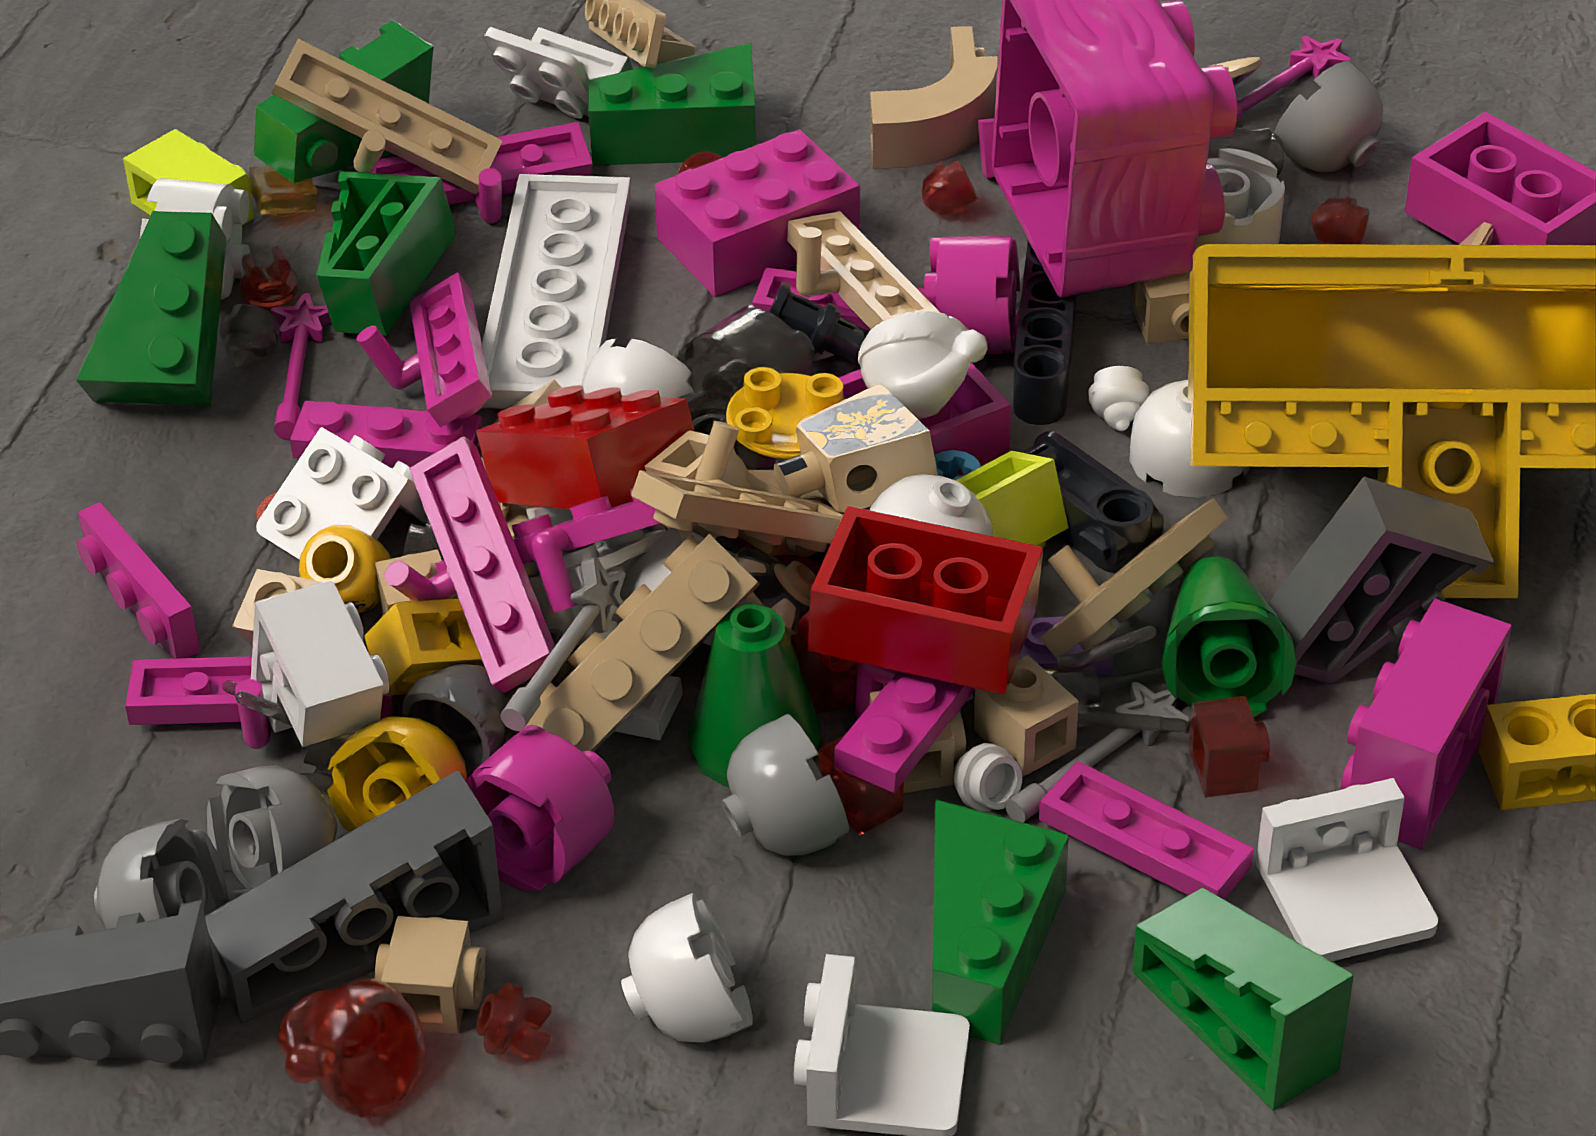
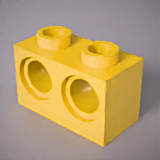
M459 599L396 602L364 635L369 655L377 654L381 658L388 675L389 693L383 696L407 694L410 688L423 676L430 675L434 671L455 664L485 666Z
M1596 694L1487 705L1478 752L1500 810L1596 800Z

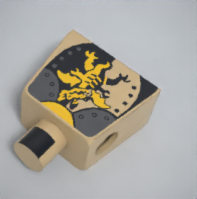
M882 384L873 386L801 420L796 427L801 455L774 464L775 477L783 495L799 497L818 490L832 507L840 513H844L847 506L862 509L872 506L882 492L893 483L905 477L918 474L938 476L930 431Z

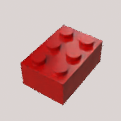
M576 385L560 388L548 393L549 403L536 408L534 405L527 404L505 409L497 414L499 422L479 429L476 433L485 469L498 503L571 510L570 507L608 496L611 507L632 502L630 489L634 488L639 470L646 471L644 467L687 431H694L688 402L685 398L660 397L659 390L657 389L642 390L622 395L621 389L618 387L585 393L583 386Z
M847 506L810 590L808 651L1006 695L1037 609L1043 547Z

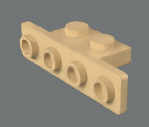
M586 0L585 18L589 21V29L624 52L627 57L640 63L642 67L655 68L659 63L694 56L696 46L664 27L666 14L644 0Z

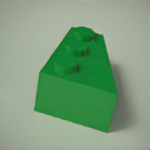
M394 20L379 28L381 36L361 49H357L352 45L339 53L340 60L429 104L434 46ZM276 95L269 97L256 106L254 156L293 184L354 166L353 162L362 141L361 137ZM384 149L381 157L388 156L393 153Z
M751 43L659 63L655 68L642 67L589 79L588 112L592 166L716 161L727 157L733 152L743 151L756 146Z
M935 799L932 1012L964 1016L969 1022L970 1037L1000 1045L1066 892L1069 835Z

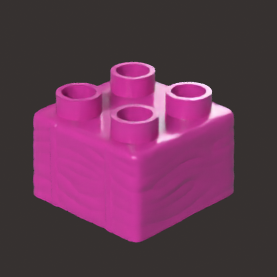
M1002 0L991 165L993 174L1021 224L1053 288L1060 297L1083 292L1090 293L1106 288L1125 287L1135 282L1146 283L1174 274H1186L1193 267V254L1197 247L1198 236L1219 233L1223 227L1225 217L1223 189L1217 171L1210 163H1207L1210 139L1229 137L1235 130L1237 122L1236 93L1231 76L1223 65L1200 67L1194 59L1195 37L1189 11L1181 0L1159 2V0Z

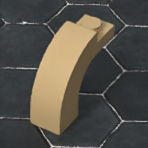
M972 26L951 27L950 72L942 80L930 86L914 90L870 91V142L873 169L913 167L949 158L964 151L979 140L978 120L995 117L998 56L985 57L984 47L975 48Z

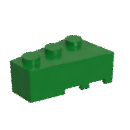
M340 171L338 179L341 190L339 201H334L332 205L333 228L332 232H327L325 236L317 278L335 332L360 334L364 329L376 326L380 333L386 336L456 236V228L441 177Z
M152 211L76 379L77 383L93 402L211 406L227 240L212 213Z
M1203 887L1136 925L1132 973L1271 1110L1277 1109L1340 1070L1354 978L1352 973Z

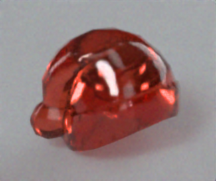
M362 979L337 989L321 990L302 997L283 1016L279 1028V1048L286 1054L285 1071L292 1081L305 1085L316 1080L325 1097L345 1113L360 1118H371L390 1113L394 1107H399L404 1097L415 1088L426 1060L424 1032L413 1006L397 989L378 979Z

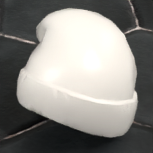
M932 311L906 313L887 319L869 331L862 342L858 354V363L861 366V375L868 389L882 384L919 420L937 414L945 406L964 381L970 364L984 358L987 351V341L984 335L973 329L968 330L958 319L947 316L945 313Z

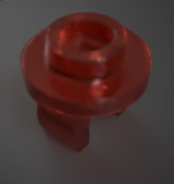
M280 246L272 248L274 261L271 265L257 267L251 254L243 256L242 268L245 275L240 280V290L246 302L261 308L272 309L274 306H282L296 295L298 291L297 276L291 270V266Z
M506 983L498 994L489 993L480 1008L476 1025L477 1034L484 1036L485 1051L492 1055L501 1056L510 1048L511 1051L523 1058L538 1059L551 1042V1035L532 1028H541L551 1014L552 1006L539 998H524L522 987L511 983Z

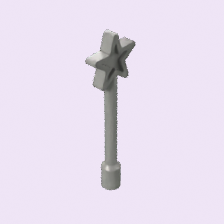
M598 558L587 559L581 562L584 587L572 593L570 598L572 602L583 606V608L525 688H519L501 712L500 717L505 726L515 731L525 728L540 707V696L589 628L591 634L594 632L598 634L605 633L609 629L611 620L615 622L623 621L616 613V610L623 603L619 595L625 579L623 570L606 573Z
M1139 682L1131 683L1130 697L1132 702L1116 707L1113 722L1120 726L1039 785L1031 783L1006 801L1005 807L1008 815L1012 820L1024 823L1039 812L1041 799L1076 761L1092 767L1139 732H1141L1144 744L1147 746L1153 744L1161 730L1187 733L1189 717L1176 709L1180 699L1177 696L1175 699L1168 689L1154 694Z

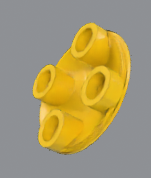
M768 367L752 369L744 376V386L734 394L728 404L726 412L727 424L739 429L736 439L748 449L769 457L790 459L801 455L796 433L798 423L846 400L843 395V383L838 377L828 373L808 376L794 373L779 374L776 370Z

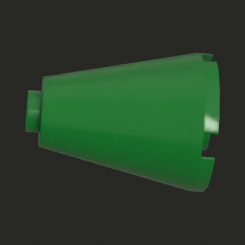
M1207 557L1192 564L1182 578L1162 653V670L1167 688L1175 699L1177 696L1181 701L1190 706L1192 713L1203 719L1231 722L1255 717L1267 710L1266 703L1274 698L1280 691L1284 695L1291 686L1297 665L1294 641L1288 628L1235 562L1224 557Z
M745 604L735 607L718 622L688 729V742L690 749L696 757L697 767L705 776L726 787H729L727 769L730 757L742 739L760 726L786 714H789L801 726L817 753L821 747L820 723L784 620L773 609L757 604ZM817 755L812 757L814 762L816 760Z

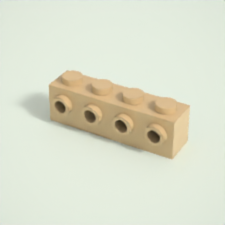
M710 534L701 543L691 535L663 563L671 573L653 591L645 584L637 588L616 610V613L623 621L605 639L597 632H594L568 658V661L576 669L557 688L550 682L540 696V707L527 725L539 726L546 732L565 739L581 752H594L716 629L718 622L729 611L738 607L760 583Z

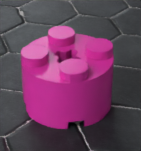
M1001 235L931 238L930 267L932 273L925 274L924 296L940 313L955 317L968 330L973 329L984 335L987 341L986 354L1015 353L1020 311H1016L1017 292H1020V271L1016 240L1013 239V236L1003 237Z
M527 725L518 734L514 735L465 780L493 824L499 880L520 890L529 892L541 891L547 884H556L609 835L614 823V806L607 787L611 781V771L607 763L596 753L591 751L581 752L565 739L546 732L543 728L536 725Z

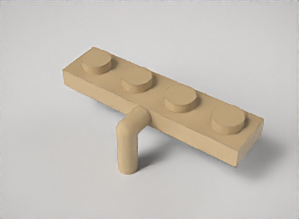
M300 39L297 40L272 91V94L361 137L362 141L353 162L354 168L359 173L373 172L385 149L477 195L479 191V174L482 170L490 168L503 141Z
M840 211L788 220L787 241L797 251L796 288L802 296L813 297L837 293L870 329L887 319L906 313L939 312Z
M714 421L695 479L639 470L631 496L655 508L653 519L683 531H691L694 522L700 523L699 525L710 532L729 538H737L741 529L745 530L744 532L747 535L766 543L782 545L784 537H788L791 542L814 551L825 552L827 544H831L844 513L837 512L834 508L817 500L735 487L722 481L739 429L720 421Z
M1214 498L1210 499L1175 523L1100 586L1069 545L1065 546L1049 558L1048 561L1080 604L1040 637L1055 658H1058L1077 644L1087 653L1117 630L1110 620L1111 618L1115 617L1119 623H1122L1151 600L1144 591L1146 588L1152 594H1155L1184 572L1177 563L1179 560L1186 567L1211 549L1216 543L1209 534L1229 517Z

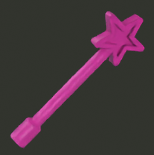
M1302 36L1301 49L1290 53L1289 65L1291 67L1237 100V121L1242 118L1243 112L1309 71H1312L1314 78H1317L1322 72L1337 63L1350 62V57L1340 53L1342 40L1337 38L1320 43L1309 36Z
M304 293L295 306H274L271 309L273 322L281 325L279 328L281 343L293 340L283 403L277 408L274 425L275 434L282 439L291 438L301 412L298 400L308 338L317 342H323L322 327L332 323L327 306H314L309 293Z

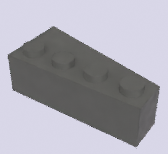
M457 770L206 915L205 919L217 978L240 1023L375 971L379 946L381 944L390 945L397 916L440 917L447 920L468 921L469 933L503 920L493 824L463 776Z

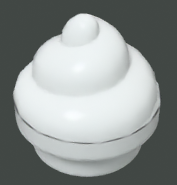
M1112 366L1098 371L1094 375V384L1089 388V402L1095 413L1103 418L1110 427L1118 431H1124L1128 428L1130 422L1134 421L1136 412L1149 397V387L1142 381V373L1128 366Z
M983 743L973 747L960 757L954 768V786L960 798L968 807L977 811L989 812L992 809L999 810L1005 808L1006 801L1019 793L1022 785V772L1019 764L1008 750L995 744Z

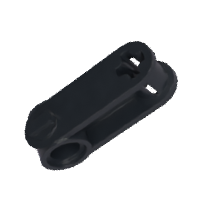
M1046 431L1035 439L1032 447L1021 452L1054 459L1069 527L1057 534V536L1089 558L1098 568L1106 572L1117 573L1163 534V514L1159 512L1146 492L1132 486L1054 431Z

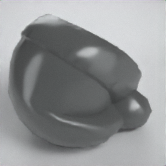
M455 664L434 671L430 675L420 678L404 697L403 717L419 718L439 727L456 744L465 761L467 777L508 740L520 732L505 726L500 717L501 712L515 694V689L513 688L503 693L492 686L485 666Z

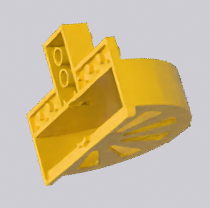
M1205 244L1198 247L1193 254V271L1190 272L1188 401H1191L1190 465L1378 467L1377 481L1471 509L1495 563L1479 575L1473 572L1472 569L1468 570L1442 590L1444 598H1518L1520 468H1596V245Z

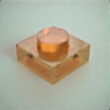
M270 166L249 167V179L252 184L251 194L261 214L287 217L297 212L316 211L317 190L311 178L293 184Z

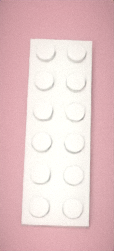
M519 174L482 341L492 397L486 400L481 408L505 410L554 379L562 388L576 385L582 386V380L590 362L598 349L606 341L631 200L630 177Z

